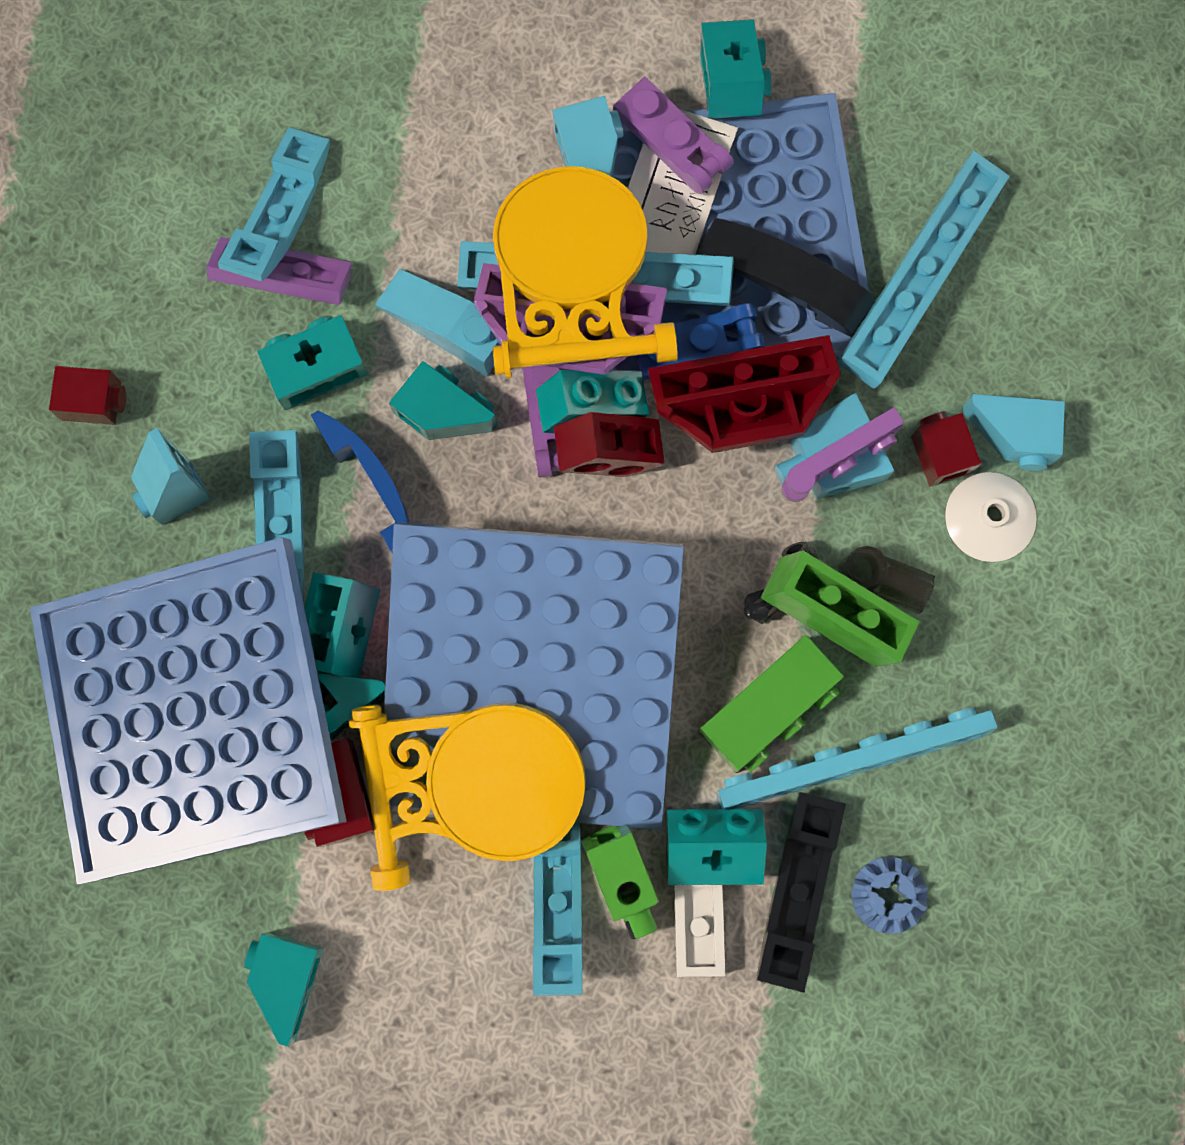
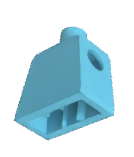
M856 393L814 419L804 436L791 439L790 445L796 456L775 465V471L781 485L789 470L795 465L870 422ZM869 450L855 458L858 465L843 476L833 479L831 474H828L815 482L812 490L816 499L888 480L894 469L885 451L873 456Z

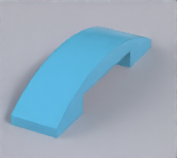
M288 127L271 160L273 173L244 229H235L218 262L219 269L258 281H263L271 274L286 254L307 214L327 160L330 139Z
M297 431L249 432L250 478L254 480L256 544L282 537L291 539L303 599V489Z
M577 822L574 823L569 832L555 846L534 856L533 997L583 996L580 823Z

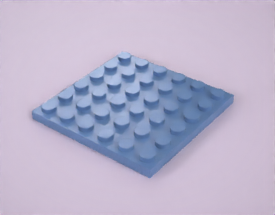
M836 93L763 102L762 115L710 118L738 127L730 150L734 164L721 176L698 248L715 218L728 220L764 232L800 248L844 273L869 291ZM707 109L688 111L709 118ZM621 122L623 137L617 138V157L613 178L628 188L643 142ZM736 274L734 279L732 278L730 306L665 302L661 323H678L728 311L738 305L752 303L755 306L758 317L754 321L757 333L763 335L765 346L830 335L835 356L839 357L852 339L815 320L817 313L739 274ZM737 327L724 330L727 342L740 339ZM635 355L628 356L610 371H639Z
M396 522L393 532L384 714L387 715V720L472 711L476 708L495 703H516L538 709L563 726L576 743L583 760L586 779L585 794L581 810L575 822L610 826L627 825L632 828L662 830L684 544ZM449 727L409 731L396 735L391 743L392 755L398 763L414 767L419 763L420 759L417 750L411 748L408 750L410 757L406 762L399 760L397 755L398 747L404 739L420 737L428 743L431 752H433L437 742ZM427 771L422 777L415 779L422 782L426 787ZM402 792L394 795L389 801L391 806H398L404 798L410 797L414 800L411 807H422L421 799L415 793Z
M284 537L30 607L77 885L347 822L291 539Z

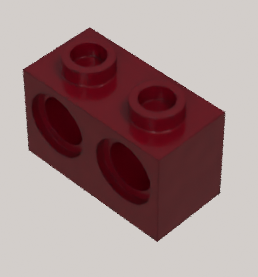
M589 412L554 427L559 472L630 477L665 464L659 419Z

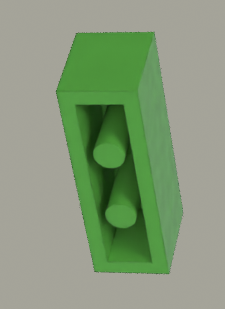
M803 550L779 559L761 596V599L874 667L901 663L920 622Z
M804 635L704 724L698 732L735 773L743 767L751 773L771 755L765 748L778 736L787 741L806 724L800 717L813 704L820 711L840 693L834 685L844 676L811 639Z

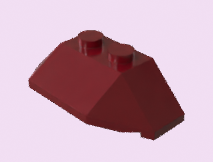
M830 335L652 367L648 368V375L657 413L711 453H717L804 436L839 381L840 370Z

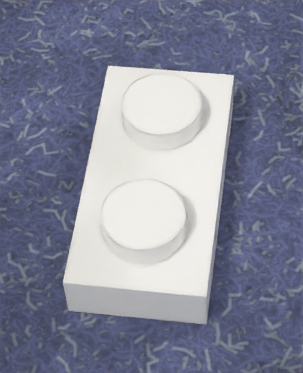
M674 885L676 976H725L722 885Z

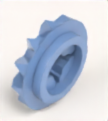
M882 857L872 860L862 867L854 879L851 895L855 912L865 925L875 931L886 934L902 933L917 925L924 911L928 908V886L924 882L919 869L901 858ZM895 875H897L895 882L897 883L896 891L903 894L904 898L910 900L909 903H893L891 908L887 910L886 916H884L886 910L884 907L885 899L879 897L878 893L871 892L872 887L880 889V887L888 888L891 881H894Z

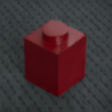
M55 366L49 405L50 412L61 421L116 425L117 413H122L125 409L126 389L110 370Z
M943 411L920 420L921 426L916 429L911 439L929 487L971 474L981 465L963 413L948 417L946 412Z

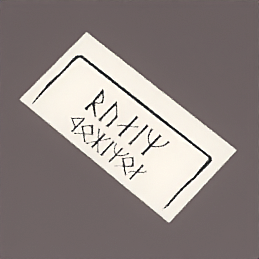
M681 110L715 144L722 145L730 153L738 127ZM643 143L628 189L638 200L647 224L646 252L695 255L722 174L717 173L711 178L712 185L702 194H697ZM696 154L690 161L699 166L705 160Z

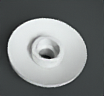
M992 472L979 473L962 481L951 493L945 512L947 529L954 543L967 555L987 562L1004 561L1019 554L1031 541L1037 522L1035 505L1027 490L1013 478ZM988 507H996L1001 511L1002 518L1000 521H992L988 517Z

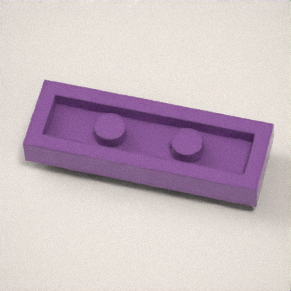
M220 237L206 266L208 280L335 305L341 304L351 278V262L287 250L280 263L263 281L219 269L218 262L230 240L224 237Z

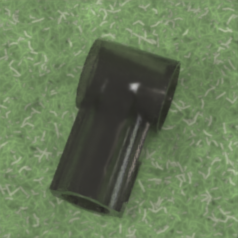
M858 547L844 557L838 566L839 573L891 604L917 614L923 612L934 588L935 575L888 558L875 547ZM855 559H862L870 565L872 575L869 581L860 580L853 573L852 566Z

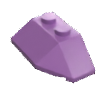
M483 263L474 297V306L502 345V340L508 339L501 271L498 265ZM630 283L627 286L620 305L621 320L627 334L630 336L654 334V324H661L667 288ZM514 289L517 321L520 330L530 337H542L549 333L554 327L555 321L551 316L547 315L536 317V321H547L548 331L545 334L535 335L527 329L525 312L535 302L527 299ZM608 300V301H606V302H604V303H602V304L605 305V306L608 308V310H609V300ZM564 310L567 319L571 310ZM587 314L580 319V332L588 340L614 338L610 327L603 335L593 336L587 332V319L592 317L595 322H599L600 318L598 316ZM628 356L541 366L605 375Z

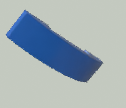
M321 411L311 414L313 421L337 461L341 463L355 454L394 521L410 523L406 508L393 481L372 450L349 428ZM394 524L380 531L391 552H393Z

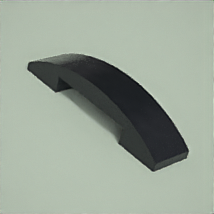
M715 218L695 254L733 257V279L736 274H739L817 313L815 320L853 338L877 299L844 273L800 248L764 232L724 219Z
M803 792L798 793L770 903L756 981L805 993L815 944H813L831 857L837 847L846 803Z

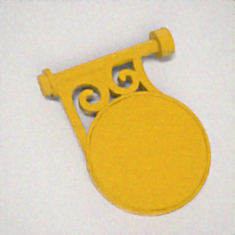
M575 166L548 169L525 179L517 185L501 204L493 228L494 251L501 271L508 339L502 340V345L493 346L495 374H505L506 379L512 378V368L656 353L658 363L677 361V342L673 322L654 324V334L630 336L625 331L621 320L620 305L623 294L641 269L647 249V224L638 200L631 191L610 175L594 169ZM514 289L527 299L535 302L525 312L527 329L535 335L545 334L548 331L547 321H536V317L547 315L551 316L555 321V325L549 333L542 337H530L520 330L517 321ZM608 300H609V310H608V308H607L605 305L602 304V303H604V302H606V301H608ZM564 310H571L568 319ZM587 314L598 316L600 318L599 322H595L592 317L587 319V332L593 336L603 335L610 327L614 338L588 340L580 332V319Z
M495 703L476 708L472 711L387 720V715L381 713L380 705H368L352 709L353 718L349 719L348 723L350 728H359L379 861V864L370 868L374 890H395L405 887L411 882L408 862L398 860L395 841L398 838L417 833L437 834L455 841L462 848L475 855L498 861H517L537 856L555 846L569 832L579 815L586 785L585 769L581 754L576 743L563 726L538 709L516 703ZM449 727L437 742L433 752H431L428 743L420 737L404 739L398 747L397 755L399 760L406 762L410 757L408 750L410 748L417 750L420 759L419 763L414 767L398 763L392 755L391 743L396 735L409 731ZM426 771L427 787L422 782L415 780L419 777H422ZM402 792L415 793L421 799V809L417 811L410 810L409 808L413 805L414 800L410 797L404 798L399 803L397 810L404 822L393 826L390 799ZM431 809L436 820L425 819L430 813Z

